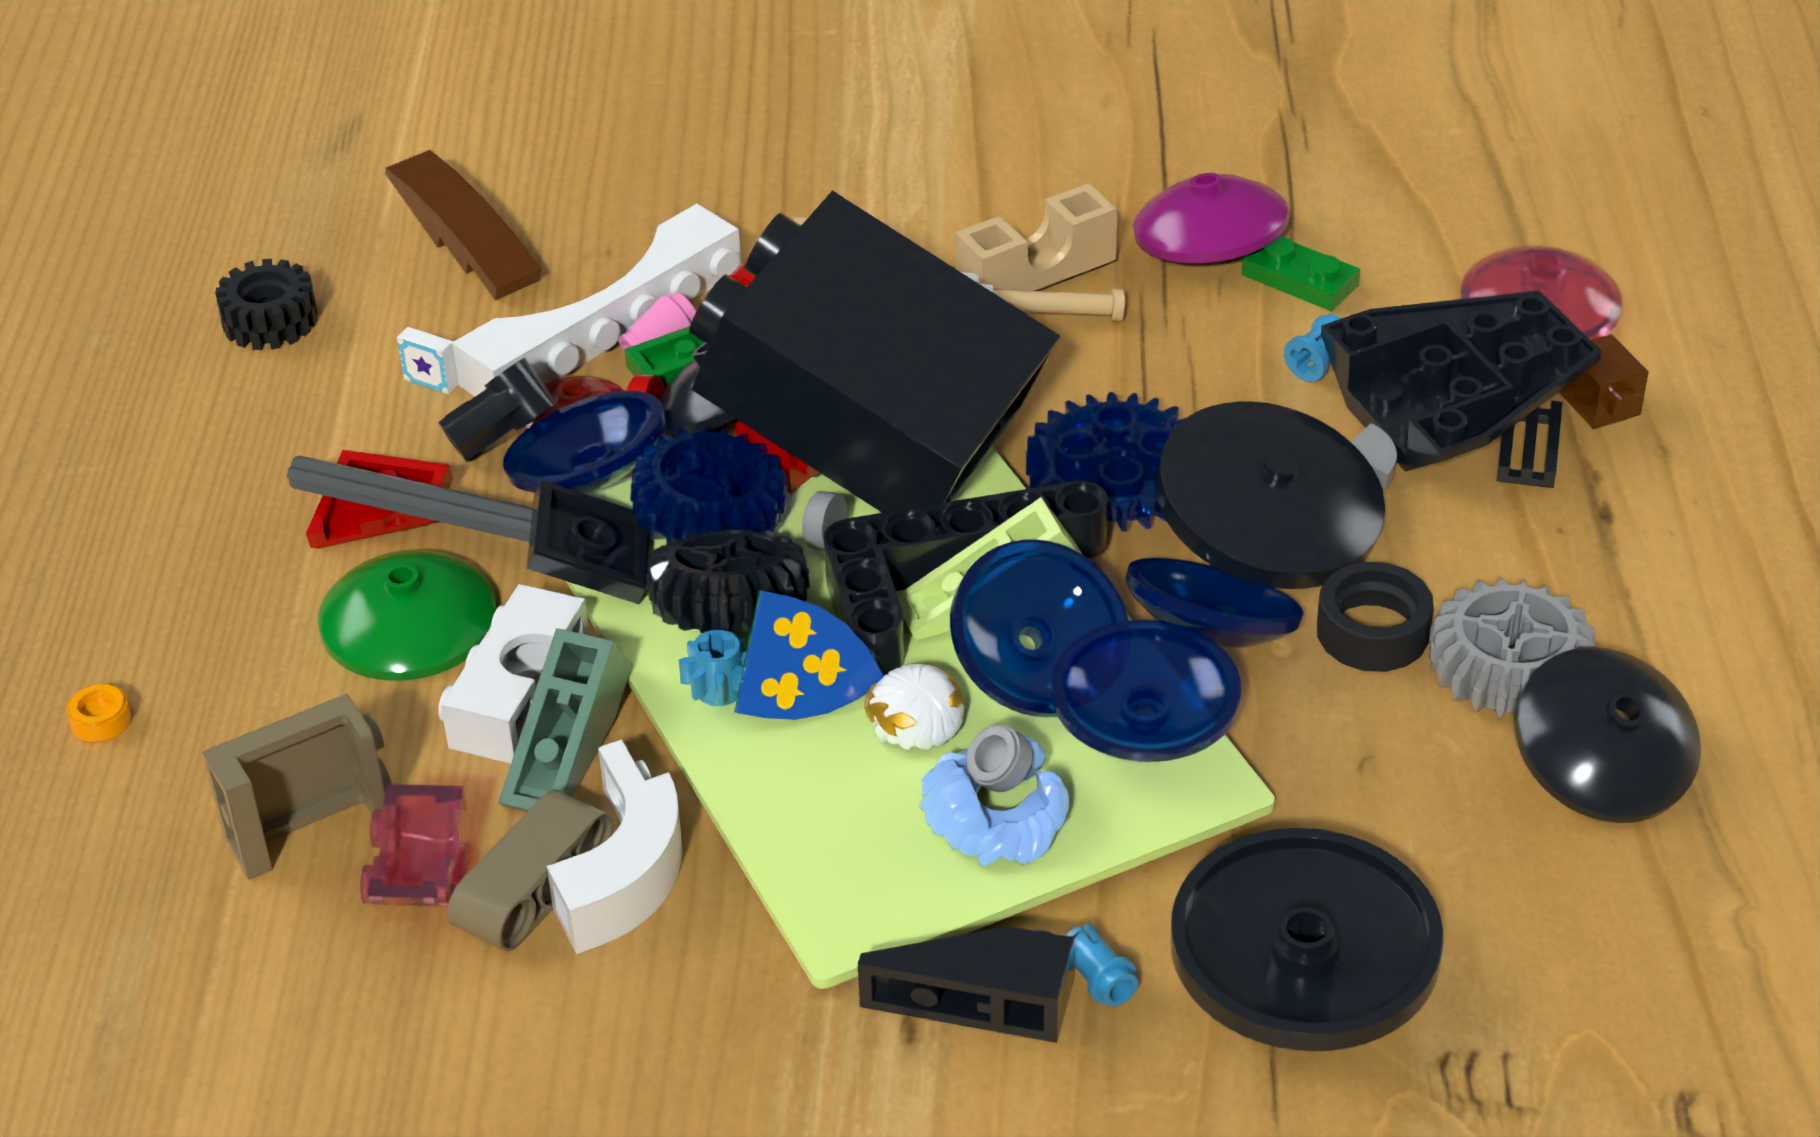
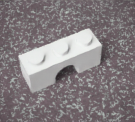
M518 584L505 606L500 605L495 611L491 628L480 645H474L471 648L466 659L465 668L454 685L447 686L442 693L438 715L439 719L444 722L449 749L511 764L536 690L535 679L531 678L540 677L556 628L589 635L585 599Z

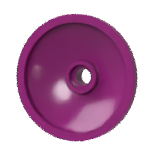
M1202 173L1182 180L1151 198L1134 219V237L1137 245L1143 251L1167 261L1210 263L1229 260L1258 251L1279 238L1289 223L1288 205L1279 193L1263 183L1231 174Z

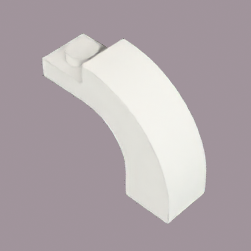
M622 739L598 747L603 791L621 822L620 826L608 840L598 847L547 866L553 910L576 954L613 941L632 931L648 919L666 900L673 889L682 864V837L678 799L674 782L669 772L652 778L643 760L634 762Z

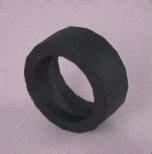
M1361 562L1344 566L1328 576L1320 589L1317 638L1326 653L1344 665L1362 671L1387 672L1404 668L1420 658L1429 644L1434 613L1433 595L1422 579L1402 567L1383 562ZM1363 605L1381 606L1396 611L1405 617L1407 621L1387 628L1368 627L1353 622L1342 613L1350 608Z

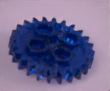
M1109 392L1106 402L1100 403L1089 394L1086 395V406L1082 407L1068 400L1065 402V414L1049 410L1047 423L1036 422L1035 436H1028L1026 475L1029 476V488L1072 481L1095 483L1101 486L1107 493V524L1109 521H1117L1120 530L1127 532L1129 521L1137 520L1141 526L1149 529L1152 516L1156 515L1166 521L1156 497L1155 473L1166 440L1177 425L1186 418L1178 420L1179 407L1177 406L1170 407L1164 411L1159 410L1158 398H1153L1146 405L1138 404L1137 393H1132L1126 402L1118 401L1114 392Z

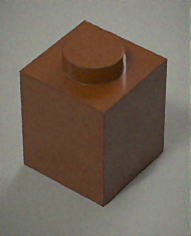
M1612 334L1591 340L1602 351L1601 360L1560 390L1559 394L1593 430L1641 415L1649 371Z

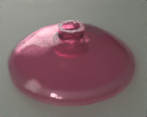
M1521 245L1505 248L1479 260L1467 271L1462 280L1460 299L1540 290L1590 340L1609 335L1620 319L1622 295L1614 279L1591 259L1564 248L1547 245Z

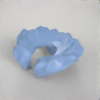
M1025 735L1032 748V762L1023 780H1029L1036 773L1037 790L1029 794L1020 805L1013 809L1003 811L992 810L979 802L977 793L982 785L975 782L968 773L966 764L968 749L962 750L959 753L947 752L921 780L923 782L921 793L923 799L919 807L925 812L927 825L932 828L934 834L945 837L952 850H960L966 856H977L980 866H987L1001 857L1010 862L1017 861L1022 865L1034 862L1049 850L1055 833L1065 822L1069 811L1067 789L1063 785V780L1056 773L1039 771L1045 763L1046 753L1038 744V741L1032 740L1028 735Z

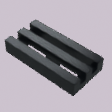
M1551 400L1550 409L1538 407L1520 420L1526 422L1521 470L1510 469L1514 426L1501 435L1496 481L1554 488L1563 402ZM1538 423L1548 424L1544 473L1533 472Z

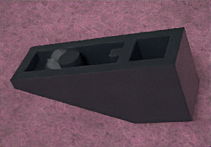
M1006 926L861 953L857 963L860 1007L1057 1043L1074 982L1075 938L1056 935L1042 930L1034 931Z

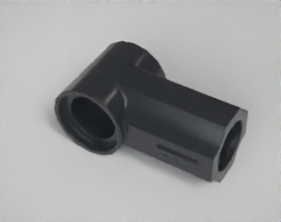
M525 357L485 384L484 387L486 389L469 401L467 400L438 422L449 441L465 462L512 429L520 430L557 404Z

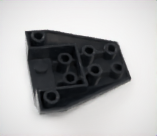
M1540 290L1374 308L1321 325V336L1346 407L1365 428L1372 423L1389 435L1396 447V462L1405 472L1435 464L1490 444L1598 363L1602 356V351Z

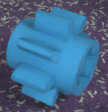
M711 630L699 635L695 641L689 640L687 642L688 657L679 659L681 684L691 685L692 699L695 701L700 699L711 706H725L735 702L746 656L744 637H736L731 632L725 630Z

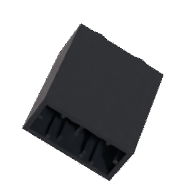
M832 190L802 225L783 213L777 214L757 240L746 261L745 270L755 276V279L748 287L725 274L708 292L689 327L690 334L709 345L691 390L883 513L953 501L1024 404L1057 344L1060 335Z

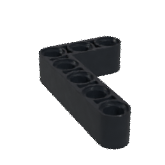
M1072 481L836 521L828 526L824 532L826 585L835 615L846 623L869 648L883 675H888L890 671L901 668L904 664L903 613L896 591L907 589L1040 497H1042L1074 540L1084 559L1095 557L1104 550L1107 541L1108 498L1105 490L1092 482Z

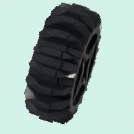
M729 527L726 530L718 531L709 528L704 533L696 534L689 532L683 539L672 538L667 541L666 545H662L654 550V556L648 559L649 572H646L647 592L652 604L653 614L660 616L662 622L666 624H678V628L684 631L698 629L700 633L711 630H725L728 632L743 631L748 634L752 627L759 590L791 596L806 602L807 589L810 588L809 568H807L806 556L803 555L802 546L793 543L789 537L776 536V533L770 530L756 532L752 527L746 530H733Z

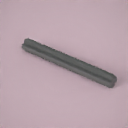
M301 455L294 457L291 466L288 468L287 478L289 479L290 486L294 489L529 542L532 507Z

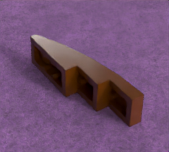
M431 150L386 167V176L437 248L446 245L464 272L467 274L474 271L495 301L540 281L541 267L510 227L456 170Z

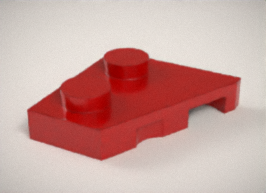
M342 450L336 463L447 489L450 488L453 481L448 464ZM322 495L306 531V536L311 548L320 549L427 525L436 521Z

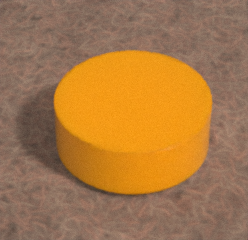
M96 684L83 688L70 698L66 706V715L72 733L80 740L87 742H103L119 736L128 728L132 719L127 695L119 687L109 684Z

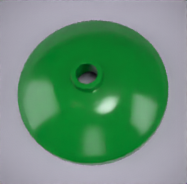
M401 550L371 558L343 575L329 589L321 603L318 613V626L326 651L332 659L347 670L379 680H413L439 674L464 662L471 648L474 645H480L491 628L497 605L495 593L488 578L469 562L453 555L433 550Z

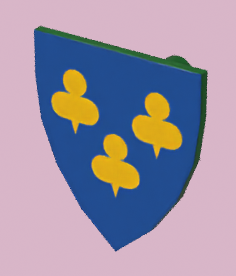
M759 590L734 712L761 718L788 720L823 715L858 700L868 692L873 683L879 682L884 675L869 648L846 623L820 606L791 596Z

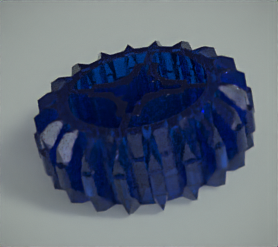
M702 425L699 432L690 433L680 428L676 438L660 435L657 445L645 446L641 458L636 459V465L632 471L630 501L633 502L632 510L635 511L638 518V525L649 528L650 537L655 540L664 538L667 541L672 538L683 539L689 532L699 534L707 532L709 528L718 531L726 530L729 527L733 530H746L752 527L756 532L769 530L774 532L775 527L781 522L782 514L785 513L787 481L785 480V471L779 465V457L768 454L765 443L750 444L748 434H742L737 437L728 434L726 427L719 433L708 432Z

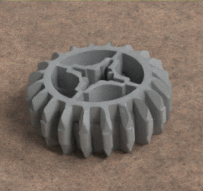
M1500 577L1495 586L1490 587L1481 581H1476L1471 591L1457 589L1452 600L1443 601L1441 609L1438 611L1437 617H1435L1434 625H1431L1429 659L1431 661V669L1436 671L1439 686L1451 688L1454 701L1470 699L1474 713L1484 708L1495 710L1498 719H1500L1505 712L1515 713L1517 701L1523 687L1536 669L1544 662L1572 649L1595 647L1596 639L1594 627L1587 624L1585 610L1572 608L1570 596L1553 597L1551 596L1549 585L1539 590L1530 588L1527 585L1526 579L1520 585H1508Z

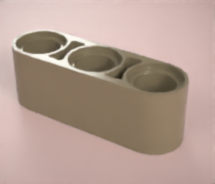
M556 789L548 791L456 886L447 909V918L450 924L507 952L514 950L553 910L547 866L590 851L608 840L613 834L614 821L612 816Z

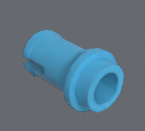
M1085 924L1083 931L1080 926H1077L1066 935L1075 938L1074 967L1088 982V993L1094 1001L1115 1007L1124 1004L1135 994L1138 988L1135 965L1126 957H1118L1093 925Z

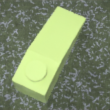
M1040 497L897 596L902 608L903 618L910 632L917 640L1045 608L1094 574L1074 540L1042 497Z

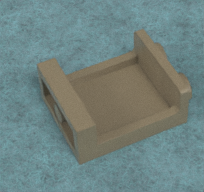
M347 693L202 751L224 839L248 880L272 870L266 846L268 841L360 803L367 806L377 823L389 818L385 795L393 792V786L383 761L377 756V750L384 748V740L380 728L370 712L361 715Z

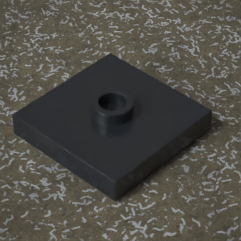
M541 480L533 500L527 569L639 604L647 586L646 572L648 567L650 516Z

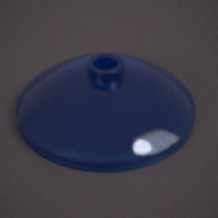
M641 391L610 392L577 401L545 416L520 434L504 455L503 469L513 486L535 494L541 480L583 494L603 489L627 476L654 449L666 425L664 408L657 397Z
M1032 539L1012 541L995 547L975 561L964 574L956 588L951 603V639L954 650L965 672L988 697L1018 713L1047 718L1066 716L1086 709L1110 690L1125 666L1129 652L1130 628L1123 601L1114 584L1095 563L1067 546L1050 541ZM1019 635L1030 637L1035 643V649L1025 648L1020 642Z
M1143 558L1132 561L1128 565L1125 575L1126 585L1133 597L1158 623L1184 636L1183 643L1188 647L1203 652H1217L1219 646L1247 648L1282 639L1299 629L1304 615L1302 607L1294 599L1269 585L1238 579L1211 565L1170 558Z
M1130 620L1112 623L1092 630L1074 641L1063 652L1055 666L1052 677V702L1063 726L1088 747L1111 757L1133 762L1153 763L1171 761L1196 754L1208 748L1222 738L1231 728L1237 718L1241 705V678L1235 663L1228 653L1204 634L1182 625L1164 621Z

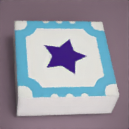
M407 327L397 336L404 380L446 394H450L458 386L452 347L453 341L411 327Z

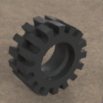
M271 258L262 259V265L255 266L254 262L250 261L244 263V271L235 267L229 271L230 278L223 276L220 279V287H216L215 295L223 332L226 333V337L230 341L236 339V343L240 347L245 348L251 342L253 350H262L265 343H270L271 350L281 348L280 341L286 340L289 345L298 342L297 333L305 337L311 332L310 326L316 325V315L318 313L311 277L308 271L303 272V267L297 263L290 267L289 260L280 259L277 265H273Z

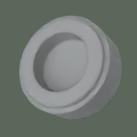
M818 491L808 501L803 516L802 532L804 540L810 548L824 550V532L827 527L836 521L848 518L847 502L842 494Z
M1003 724L988 726L978 733L968 749L966 758L968 773L975 782L991 791H1009L1019 785L1026 777L1032 762V748L1024 735Z

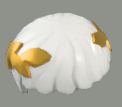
M908 664L890 671L879 682L873 683L867 692L864 702L866 717H868L871 726H875V733L880 743L883 744L888 741L890 744H899L907 750L915 746L919 749L929 750L934 745H944L960 729L963 723L964 707L966 706L961 688L955 679L944 669L932 664Z

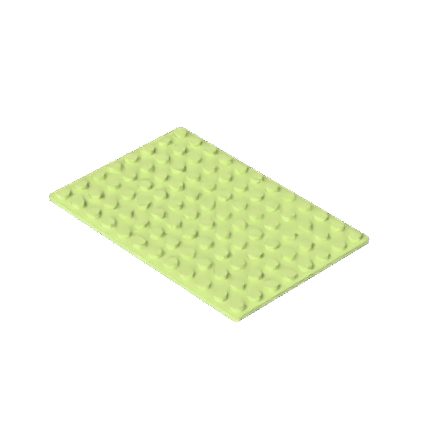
M737 441L580 492L650 516L648 559L654 556L655 549L666 545L667 541L672 538L683 539L689 532L699 534L707 532L709 528L718 531L726 530L729 527L733 530H746L752 527L756 532L770 530L776 533V536L789 537L793 543L802 546L803 555L806 556L810 579V588L807 589L806 602L820 606L835 617L836 615L826 585L824 550L810 548L803 537L802 523L807 503L816 492L826 491L842 494L845 497L848 507V518L881 513L821 473L811 477L790 494L739 468ZM992 446L953 501L1023 490L1026 487ZM1094 572V575L1045 608L917 640L912 635L903 618V666L908 664H932L944 669L959 684L966 704L964 716L962 717L963 723L953 738L948 739L944 745H934L929 750L919 749L916 746L907 750L899 744H890L888 741L887 743H880L875 733V726H871L868 717H866L864 702L867 693L858 700L830 713L798 720L770 719L735 713L736 701L725 706H711L700 699L695 701L692 699L691 685L681 684L679 659L688 657L687 642L689 640L695 641L702 634L700 630L691 629L684 631L678 628V624L669 625L662 622L660 616L653 614L647 586L640 603L636 604L566 581L575 597L585 599L587 617L599 637L614 641L631 661L632 668L627 683L813 986L820 989L830 988L858 977L857 963L861 953L967 934L1269 815L1274 809L1275 798L1273 793ZM904 590L896 591L897 595ZM732 631L731 633L736 637H744V651L746 652L750 632L747 634L743 631ZM995 724L1007 725L1022 735H1028L1032 740L1038 741V744L1046 753L1045 763L1039 771L1056 773L1063 780V785L1067 789L1069 796V811L1065 822L1055 833L1049 850L1042 857L1025 865L1017 861L1010 862L1001 857L987 866H980L977 856H966L960 850H952L945 837L934 834L932 828L926 823L925 812L919 807L923 799L921 794L923 782L921 780L934 768L939 759L947 752L959 753L962 750L968 749L978 733L986 727ZM1036 773L1029 780H1023L1015 788L1006 792H994L982 786L977 793L978 800L983 806L992 810L1003 811L1013 809L1020 805L1029 794L1037 790Z

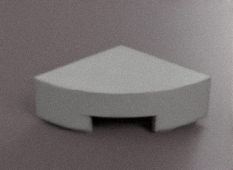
M1371 423L1351 443L1356 446L1370 463L1379 479L1381 487L1387 489L1394 479L1397 451L1389 435Z

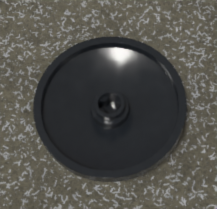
M1237 401L1213 405L1193 413L1180 422L1166 440L1156 468L1155 490L1158 504L1165 520L1177 537L1193 553L1213 567L1238 579L1261 586L1281 589H1307L1323 586L1328 576L1344 566L1364 562L1368 558L1384 523L1385 499L1383 490L1375 471L1365 456L1346 437L1332 427L1308 414L1280 405L1264 402Z
M1282 828L1262 831L1233 840L1207 855L1193 868L1180 886L1174 901L1170 946L1175 970L1189 995L1207 1014L1228 1029L1254 1041L1274 1047L1299 1051H1333L1367 1044L1380 1039L1404 1025L1422 1008L1430 997L1439 976L1443 950V926L1437 905L1420 878L1409 867L1385 850L1367 841L1334 831L1312 828Z

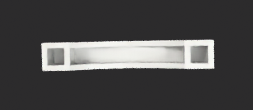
M699 204L693 205L658 225L654 240L644 257L627 275L605 290L582 301L555 310L519 317L494 318L452 342L458 385L473 396H477L486 389L484 387L485 384L524 357L545 386L553 383L619 344L618 338L625 334L661 295L671 296L675 292H679L690 302L711 290L723 275H730L741 265L739 229Z

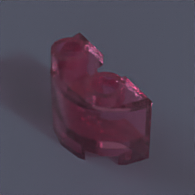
M386 785L383 808L374 809L371 817V844L373 848H380L379 856H374L373 865L365 864L362 869L360 893L363 903L412 906L449 905L450 898L456 886L464 877L467 843H460L459 831L462 811L467 810L463 786Z

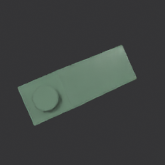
M556 628L498 801L501 806L527 812L544 794L554 789L571 797L573 796L596 755L598 747L601 746L615 720L632 668L631 661L614 641Z

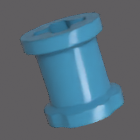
M1334 314L1321 315L1313 322L1311 331L1305 336H1296L1287 342L1284 347L1285 362L1291 372L1299 379L1306 382H1315L1326 374L1328 365L1331 362L1321 336V325L1342 318ZM1310 361L1314 363L1312 366H1308L1307 364Z

